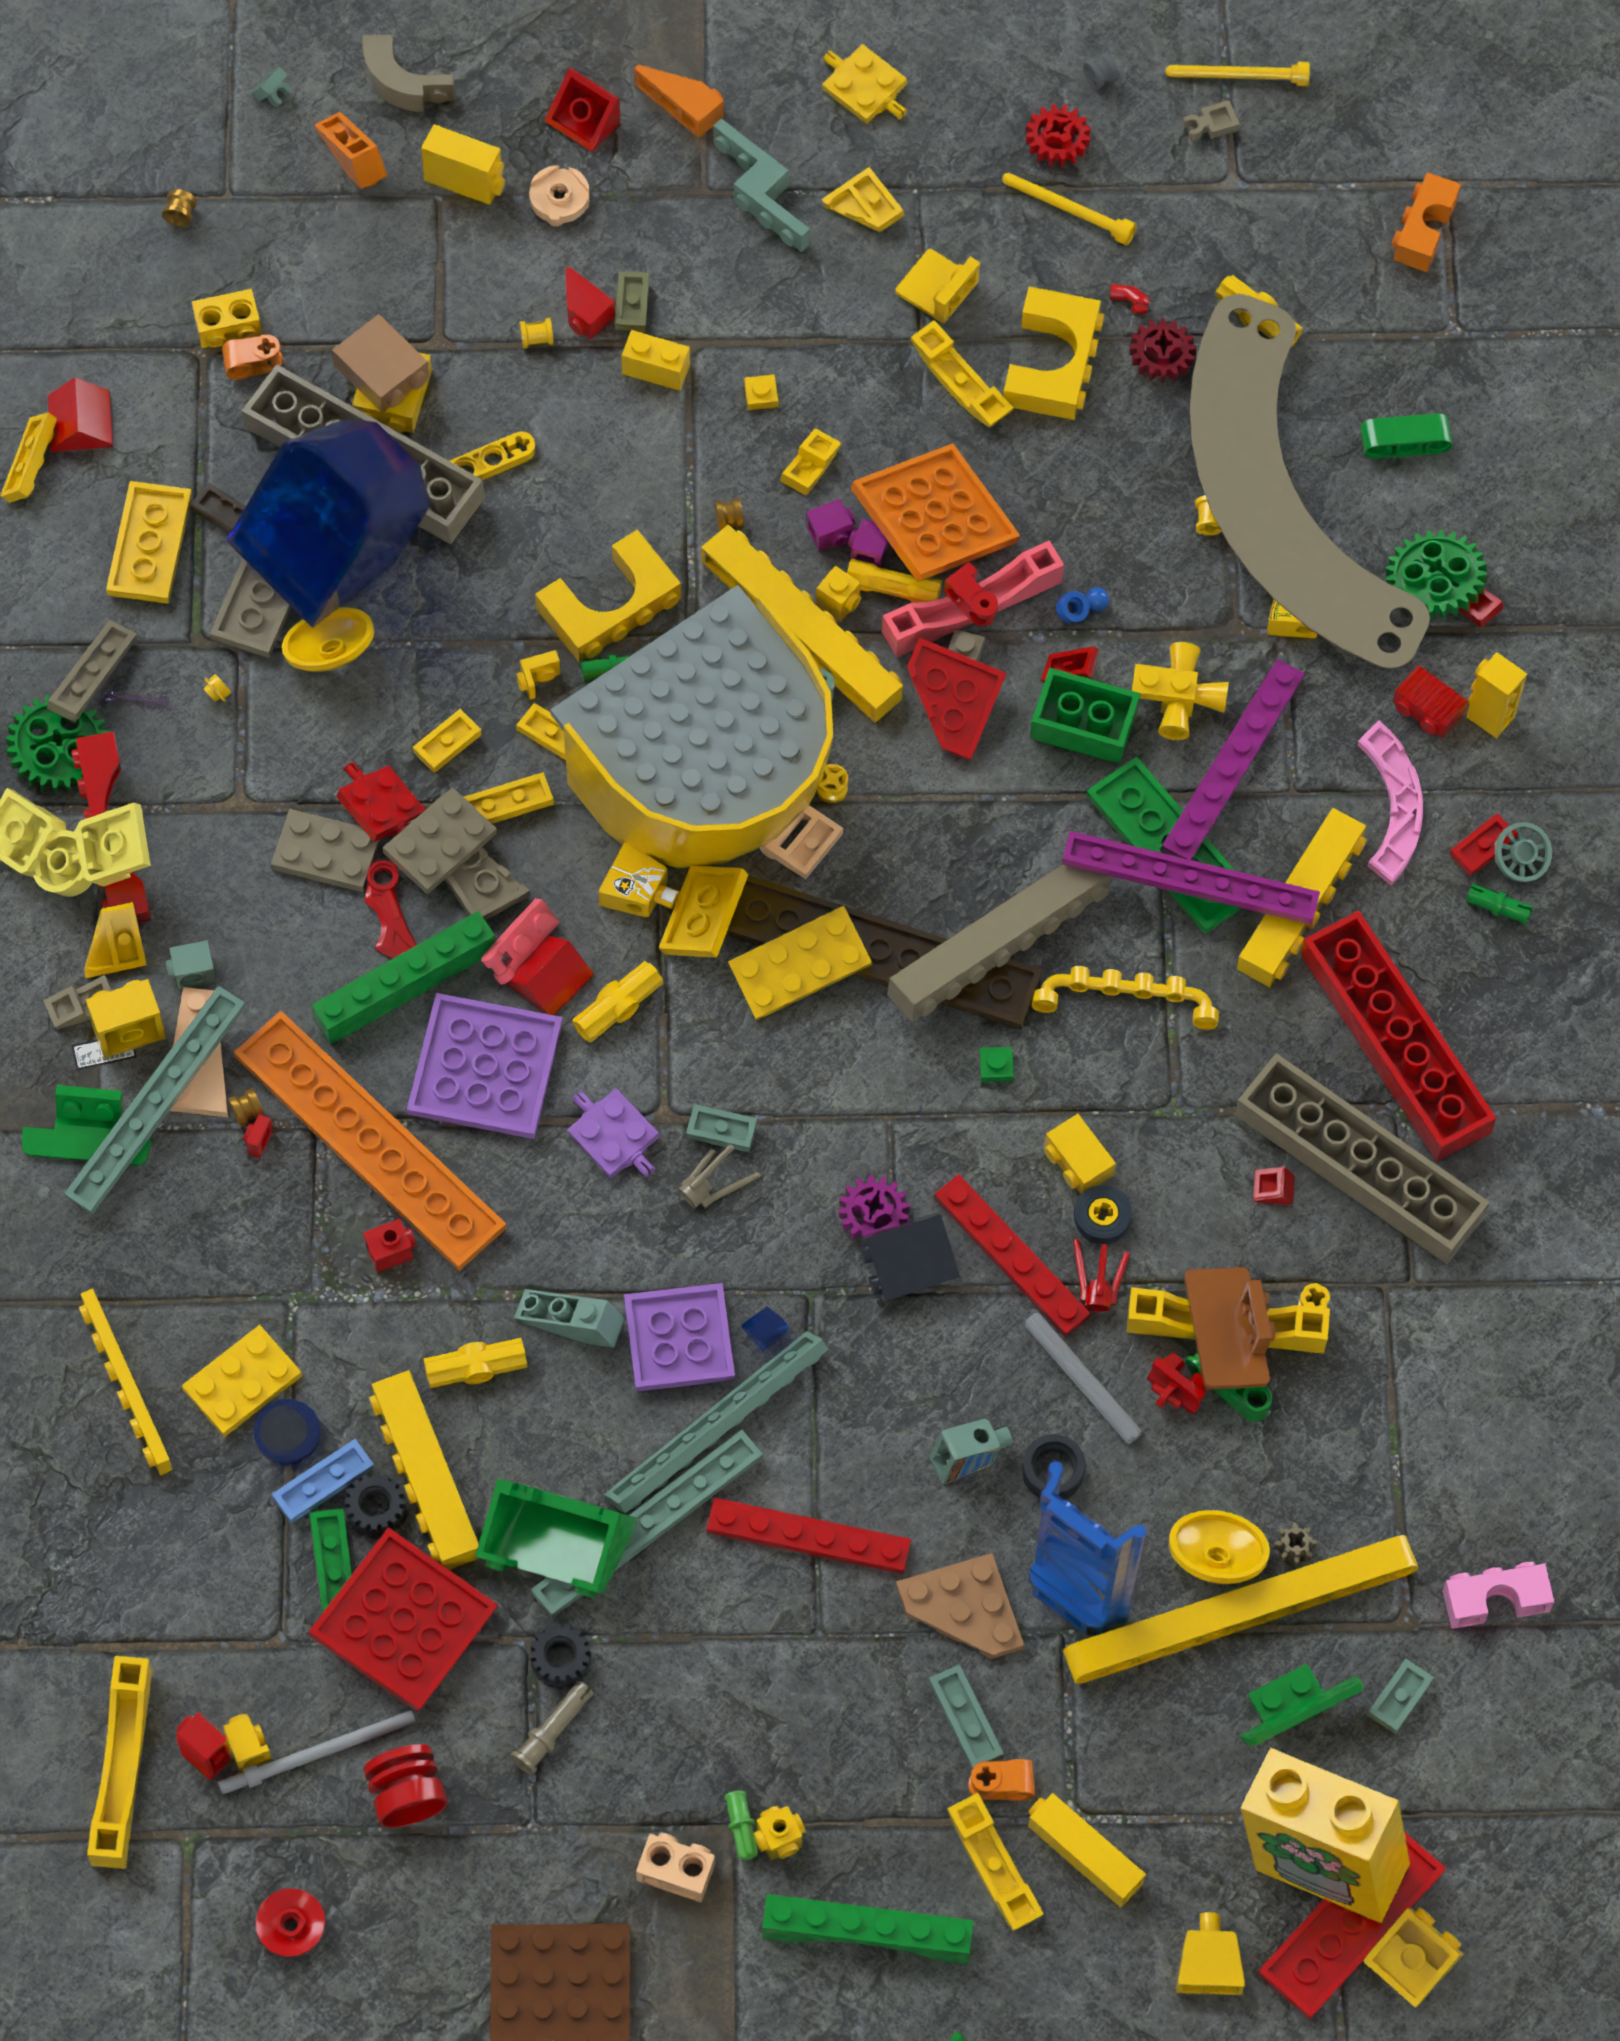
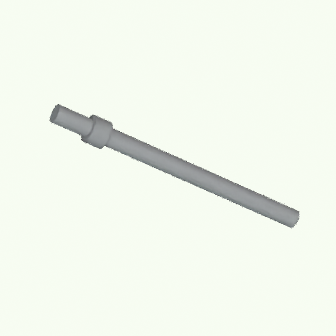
M410 1710L262 1766L256 1767V1764L246 1767L242 1769L243 1773L219 1781L220 1791L223 1795L247 1785L249 1788L260 1785L263 1779L416 1723L414 1715Z

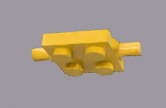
M862 44L850 57L844 60L831 50L828 51V54L824 55L823 61L835 70L822 84L823 91L864 123L868 124L877 114L888 110L899 120L902 119V116H905L907 109L897 103L895 99L897 94L907 85V78Z

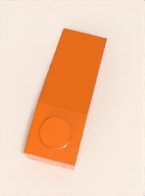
M637 65L634 68L635 86L696 137L700 138L724 117V99L716 89H710L703 82L646 66Z
M341 112L314 124L316 131L347 176L360 189L371 187L379 180L387 177L377 145Z

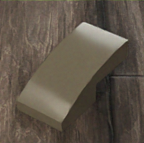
M103 975L78 989L70 986L43 1000L54 1027L61 1029L90 1020L86 999L91 998L99 991H113L109 979Z

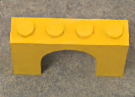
M1034 287L1028 288L1022 313L1021 328L1059 336L1071 346L1075 355L1067 365L1052 371H1042L1010 364L1003 397L1013 408L1075 420L1077 409L1083 410L1086 391H1082L1083 383L1089 384L1092 365H1088L1089 357L1095 358L1099 340L1094 339L1095 331L1101 332L1105 314L1099 313L1101 301Z
M638 530L612 545L613 562L635 590L632 598L623 607L609 612L589 609L576 598L561 578L535 593L536 610L579 663L586 658L590 659L597 656L603 647L611 642L622 640L628 634V631L636 626L647 624L661 610H668L674 607L681 598L680 581Z

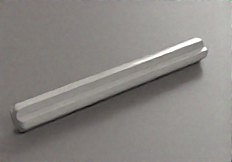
M1039 1313L1031 1315L1025 1321V1327L1124 1441L1130 1444L1137 1440L1141 1435V1429L1046 1320Z

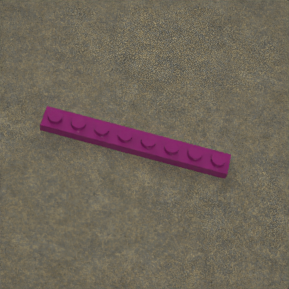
M1279 659L1275 661L1162 844L1160 852L1188 860L1194 858L1302 682L1304 672Z
M1073 831L1069 832L1062 858L1063 865L1309 925L1313 923L1320 891Z

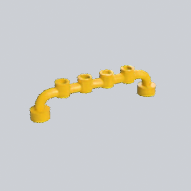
M1074 966L1071 968L1070 974H1055L1048 977L1042 983L1041 988L1034 991L1032 998V1008L1043 1013L1054 1012L1057 1009L1058 994L1053 991L1057 987H1069L1075 992H1085L1088 989L1100 990L1102 993L1110 996L1128 993L1134 994L1135 997L1140 999H1148L1152 996L1166 997L1170 1002H1182L1185 999L1193 1000L1199 1004L1193 1010L1192 1023L1195 1027L1210 1030L1216 1028L1219 1021V1011L1212 1007V1001L1209 996L1200 989L1186 987V980L1180 976L1169 977L1166 985L1154 983V976L1149 973H1138L1135 975L1134 981L1122 980V973L1118 970H1105L1102 978L1090 977V970L1087 967Z

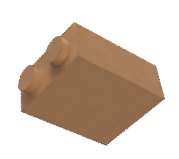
M380 314L332 349L334 366L381 413H384L390 407L394 408L399 405L404 396L413 389L421 388L429 378L428 361Z

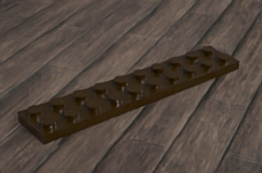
M748 875L726 935L761 946L843 905ZM845 906L873 964L852 974V976L888 987L890 977L948 940L947 938ZM1009 959L1003 966H995L989 970L979 982L974 984L971 982L963 987L960 993L953 999H945L939 1004L1022 1030L1032 1003L1034 991L1037 989L1042 975V969Z

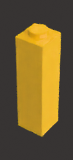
M1052 1793L1046 1800L1041 1797L1028 1812L1031 1815L1028 1827L1120 1908L1143 1885L1146 1874L1055 1794Z

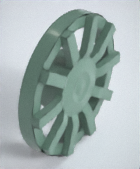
M1528 822L1512 824L1503 829L1495 841V864L1497 863L1503 875L1514 881L1529 882L1536 880L1550 866L1552 860L1550 840L1546 833L1535 824ZM1516 828H1518L1519 840H1516L1511 833ZM1524 828L1532 830L1528 839H1524ZM1538 835L1543 843L1536 845L1533 839ZM1506 836L1512 842V845L1503 843ZM1502 848L1509 850L1510 854L1502 856ZM1539 849H1545L1544 858L1537 856ZM1512 859L1513 862L1507 868L1504 861ZM1538 861L1543 863L1539 871L1536 870L1532 862ZM1517 864L1519 865V876L1512 873ZM1525 865L1532 872V876L1525 877Z

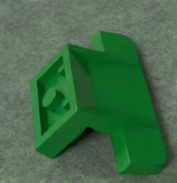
M57 1085L55 1092L57 1117L54 1129L23 1127L22 1150L31 1157L88 1162L124 1114L122 1091ZM151 1138L148 1139L130 1165L142 1166L147 1162Z
M1305 1664L1248 1693L1247 1699L1262 1724L1244 1732L1239 1737L1245 1745L1254 1746L1361 1692L1365 1688L1363 1682L1355 1675L1328 1690H1322L1308 1664Z

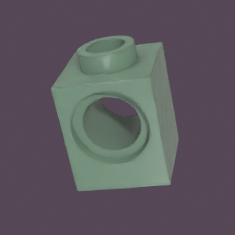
M208 940L169 948L172 959L166 960L169 980L176 978L178 990L183 989V987L189 988L216 982Z

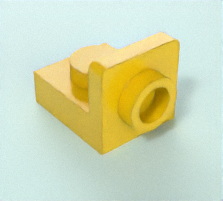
M554 650L520 660V672L516 673L521 692L526 690L529 700L536 698L534 682H547L560 675V660L557 651Z

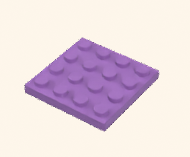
M436 993L407 1106V1115L535 1139L563 1024V1017Z

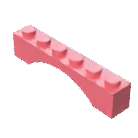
M1049 540L1021 553L997 573L978 584L984 591L991 592L996 596L998 600L997 612L1061 584L1063 581L1064 564ZM949 597L934 601L909 603L883 615L882 634L897 658L913 651L919 637L933 642L953 633L955 629H962L973 624V622Z

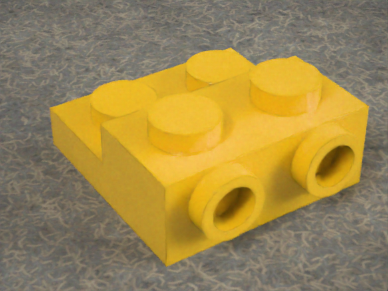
M1420 1907L1417 1911L1407 1908L1363 1960L1364 1963L1415 2008L1419 2006L1436 1984L1446 1976L1464 1955L1458 1949L1462 1945L1461 1942L1448 1931L1440 1934L1432 1926L1435 1922L1433 1917Z

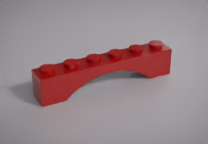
M114 731L76 738L78 749L72 750L75 769L81 768L83 779L77 780L81 799L87 798L89 809L83 810L85 819L108 811V802L113 786L122 771ZM130 873V878L106 886L98 885L99 889L105 888L107 899L101 900L102 909L133 902L137 923L151 921L144 883L134 873Z

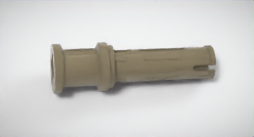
M576 1681L571 1690L542 1725L528 1732L529 1738L518 1751H513L510 1754V1758L515 1765L527 1774L534 1775L536 1766L546 1753H552L555 1749L554 1741L585 1703L594 1695L592 1690L586 1691L589 1688L581 1681Z

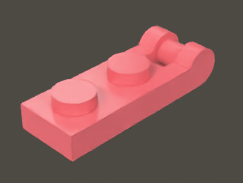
M535 898L483 954L481 961L487 968H492L495 972L494 978L499 984H506L514 977L518 967L560 922L542 899ZM502 955L506 957L504 962H502Z

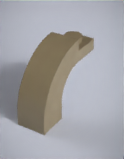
M363 35L362 46L366 76L375 92L385 101L401 109L415 112H424V102L444 103L446 101H454L453 74L417 75L409 73L402 69L394 59L393 35Z

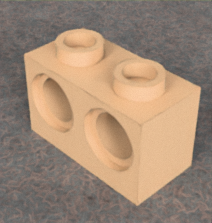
M659 1833L658 1836L649 1834L636 1870V1881L702 1903L715 1866V1855L710 1854L711 1851L702 1845L691 1844V1847L680 1844L677 1838L669 1834ZM658 1853L666 1854L670 1858L669 1862L663 1866L655 1865L651 1859ZM690 1864H697L703 1871L698 1876L691 1877L685 1874L684 1869Z

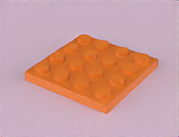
M953 443L854 480L850 488L917 582L1013 545L1020 538V534Z

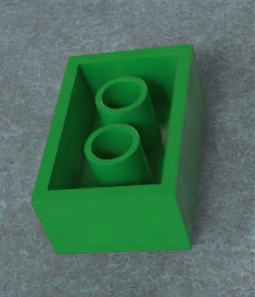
M1049 667L1031 721L1029 738L1121 764L1138 712L1141 693Z

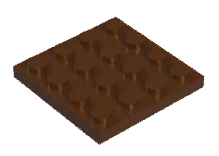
M491 1924L490 2041H630V1924Z

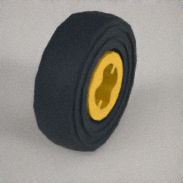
M1098 1185L1087 1189L1079 1196L1074 1207V1222L1077 1230L1085 1239L1098 1244H1109L1118 1241L1127 1233L1132 1223V1207L1129 1199L1120 1190L1112 1186ZM1101 1209L1108 1210L1107 1215H1112V1217L1106 1216L1104 1221L1099 1220V1214L1094 1215V1212L1100 1213Z

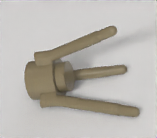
M728 1145L705 1169L716 1153L714 1149H711L691 1175L681 1183L682 1186L678 1189V1192L691 1207L696 1208L701 1204L706 1209L712 1202L759 1179L760 1173L756 1172L710 1195L709 1191L713 1188L706 1178L734 1150L733 1145Z

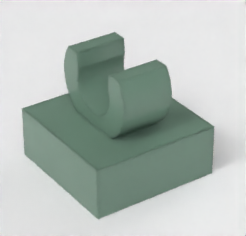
M280 66L266 75L251 94L259 102L267 97L271 105L279 106L282 101L277 97V90L281 91L285 96L292 92L291 87L282 82L288 74Z

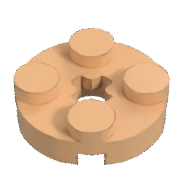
M559 166L544 168L532 179L529 190L530 206L538 217L546 220L552 226H561L563 223L571 222L579 218L589 207L588 182L582 173L569 167V170L559 169ZM557 190L559 193L565 191V197L562 199L554 198V191Z

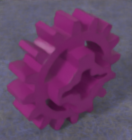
M869 1175L868 1183H863L860 1178L856 1179V1188L847 1186L845 1192L847 1197H840L839 1205L843 1208L839 1209L838 1216L840 1219H844L842 1221V1229L848 1230L851 1228L850 1238L853 1240L858 1236H864L907 1222L909 1216L906 1213H909L910 1204L904 1202L906 1200V1192L897 1193V1182L892 1183L890 1186L886 1185L885 1176L879 1182H875L873 1175ZM885 1197H888L893 1204L888 1203ZM878 1202V1209L876 1210L875 1214H873L872 1219H870V1212L873 1210V1208H875L876 1203ZM854 1217L860 1218L863 1225L858 1223Z

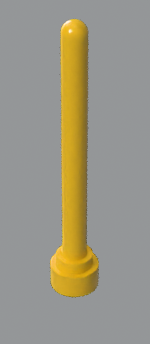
M1297 62V65H1291V68L1169 65L1166 67L1165 73L1168 77L1291 80V83H1296L1297 86H1309L1310 62Z
M1005 173L1002 177L1004 184L1110 231L1111 236H1114L1115 241L1127 246L1135 234L1137 223L1126 218L1115 221L1014 174Z

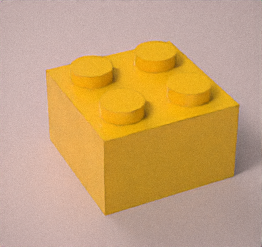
M148 979L143 981L133 980L126 983L122 988L113 991H99L91 998L86 999L91 1023L104 1059L166 1039L161 1014Z

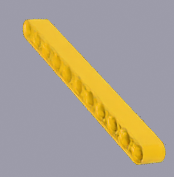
M1405 1535L1396 1536L1067 1646L1063 1653L1074 1682L1076 1684L1085 1683L1402 1578L1415 1572L1419 1566Z

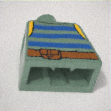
M981 1419L942 1430L929 1457L942 1485L992 1465L999 1450L1012 1445V1437L1006 1426L993 1430L989 1420Z

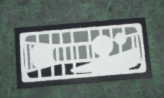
M98 1040L71 1045L77 1071L137 1058L136 1051L133 1049L104 1059Z

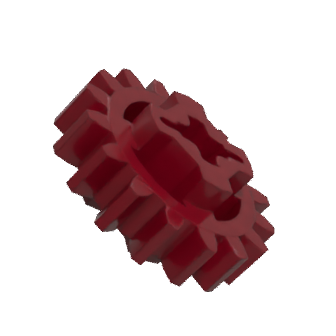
M1161 318L1160 323L1157 325L1152 320H1149L1147 329L1141 325L1138 327V333L1133 334L1131 338L1129 355L1132 356V366L1139 365V375L1148 372V380L1152 381L1155 376H1159L1160 382L1164 383L1167 376L1176 381L1178 372L1184 376L1187 374L1188 367H1192L1194 364L1196 346L1193 345L1194 336H1186V326L1178 329L1176 328V320L1167 325L1165 319ZM1161 345H1163L1165 356L1162 355Z

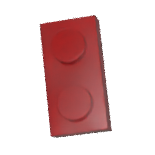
M1496 813L1450 850L1449 856L1472 877L1495 858V841L1503 829L1510 825ZM1512 830L1511 833L1518 840V833ZM1506 836L1503 843L1512 845V842Z

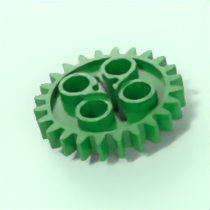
M1440 529L1437 536H1433L1432 532L1427 530L1426 538H1422L1416 533L1415 542L1412 543L1404 539V549L1395 547V556H1389V566L1385 568L1386 583L1419 598L1427 607L1431 621L1434 619L1435 614L1439 613L1441 618L1446 620L1447 612L1450 611L1457 617L1458 608L1461 607L1468 611L1469 601L1478 603V594H1484L1485 592L1484 584L1487 583V563L1483 559V552H1477L1476 543L1468 545L1467 536L1456 540L1455 531L1449 537H1444L1443 529Z
M46 695L44 704H41L34 698L33 709L23 705L22 713L24 716L14 714V723L16 725H8L10 736H6V745L10 746L7 748V757L13 758L11 760V768H20L18 771L19 779L28 775V786L30 787L37 781L40 782L41 792L46 789L47 785L52 786L53 794L57 793L59 786H63L65 791L70 793V785L75 784L79 788L77 780L83 779L82 769H75L73 758L69 756L72 750L78 749L76 738L107 733L109 731L102 730L105 723L104 719L95 720L97 717L96 709L86 712V707L76 722H73L47 709L48 700L51 698L49 695ZM67 723H73L78 727L74 730H66L62 726ZM35 729H42L47 733L42 736H36L31 732ZM55 741H59L61 746H56ZM43 757H48L52 759L53 762L48 765H43L39 763L38 760Z

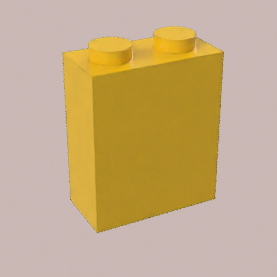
M433 124L421 147L424 181L491 205L495 195L499 196L505 185V178H502L504 162L501 161V149Z
M420 353L428 361L429 378L421 388L413 389L396 407H390L384 413H381L358 389L356 390L352 407L399 433L404 431L414 433L432 372L431 356Z

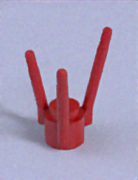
M1074 1239V1253L1080 1284L1079 1301L1085 1302L1084 1307L1088 1310L1096 1312L1109 1311L1111 1305H1116L1117 1292L1130 1253L1124 1252L1112 1287L1109 1288L1110 1283L1105 1281L1108 1247L1106 1244H1103L1099 1257L1097 1280H1091L1090 1286H1087L1079 1239Z

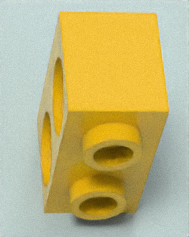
M252 289L191 301L202 348L219 347L229 340L246 339L262 335ZM241 316H246V317H247V318H245V319H237L238 317H241ZM209 323H218L214 326H208Z

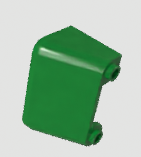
M498 1478L475 1557L486 1559V1567L504 1571L506 1565L570 1583L577 1586V1594L596 1598L597 1592L604 1594L634 1532L637 1517Z

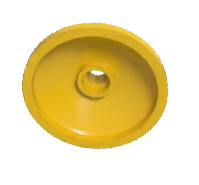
M340 607L323 610L304 618L288 631L282 642V652L285 660L291 666L304 671L323 672L337 669L354 661L367 649L374 637V625L370 616L359 609Z
M1204 1510L1190 1513L1174 1524L1169 1536V1550L1174 1560L1189 1574L1207 1582L1216 1584L1244 1582L1260 1574L1268 1563L1270 1547L1263 1532L1247 1519L1229 1512Z

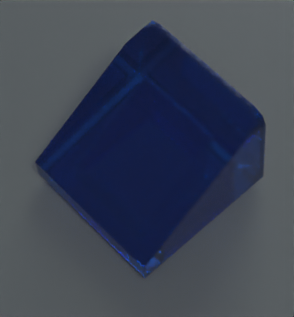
M768 1306L741 1325L742 1329L761 1351L788 1332V1324Z

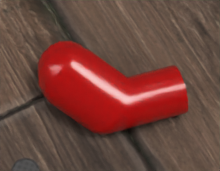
M1111 284L1110 299L1133 302V313L1146 314L1148 312L1150 299L1141 290L1134 286Z

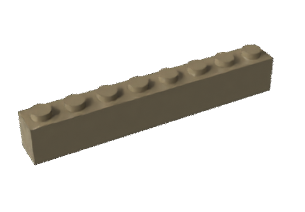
M1062 864L890 977L887 996L911 1022L921 1015H929L939 1003L945 999H953L966 985L971 982L973 984L979 982L989 970L995 966H1003L1013 954L1019 950H1027L1043 934L1053 933L1060 923L1069 917H1077L1093 901L1099 902L1104 899L1109 892L1111 876Z

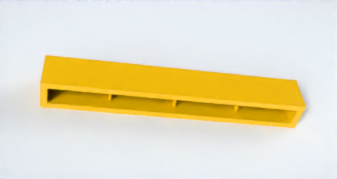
M727 525L701 547V562L730 589L739 585L756 608L757 597L761 594L765 596L810 651L818 668L830 672L834 678L835 686L874 723L902 700L903 683L898 675L892 671L888 672L881 666L877 656L871 651L866 652L851 632L843 631L828 611H822L818 608L808 592L800 591L786 572L782 570L779 572L771 564V560L763 551L754 549L744 533L739 530L735 531L731 526Z

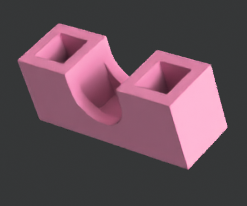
M1524 1562L1515 1566V1569L1504 1571L1500 1567L1490 1568L1483 1571L1481 1575L1470 1576L1469 1573L1456 1574L1451 1576L1450 1580H1446L1443 1588L1451 1629L1484 1624L1488 1615L1486 1599L1493 1595H1502L1510 1599L1515 1607L1517 1618L1548 1613L1554 1604L1546 1565H1535L1534 1562Z

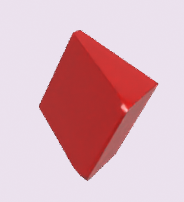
M1285 1166L1255 1170L1253 1201L1282 1205L1293 1204L1294 1174Z

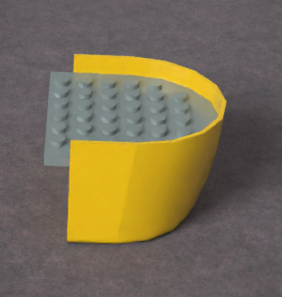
M739 585L550 709L551 716L564 731L567 784L604 831L622 846L624 842H627L637 851L647 854L659 863L675 868L725 864L776 839L809 806L830 755L833 741L831 691L810 651L763 594L757 597L756 608Z

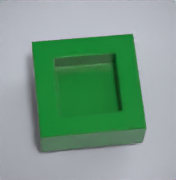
M1012 1047L980 1048V1081L1013 1082Z

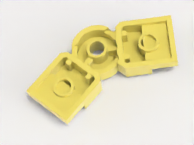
M6 788L0 799V860L17 872L33 877L36 883L44 890L66 897L83 893L92 883L106 886L130 878L131 872L151 866L141 805L131 803L81 820L73 832L66 830L65 822L43 807L35 805L16 791Z

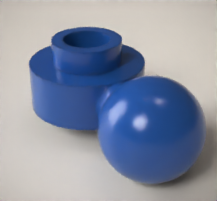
M1099 587L1091 588L1087 591L1086 595L1078 591L1067 592L1058 598L1056 612L1063 622L1068 624L1077 623L1087 617L1089 610L1093 612L1105 610L1109 604V595L1104 589ZM1068 604H1069V605L1071 606V608H1072V612H1071V613H1070L1069 610H1068Z

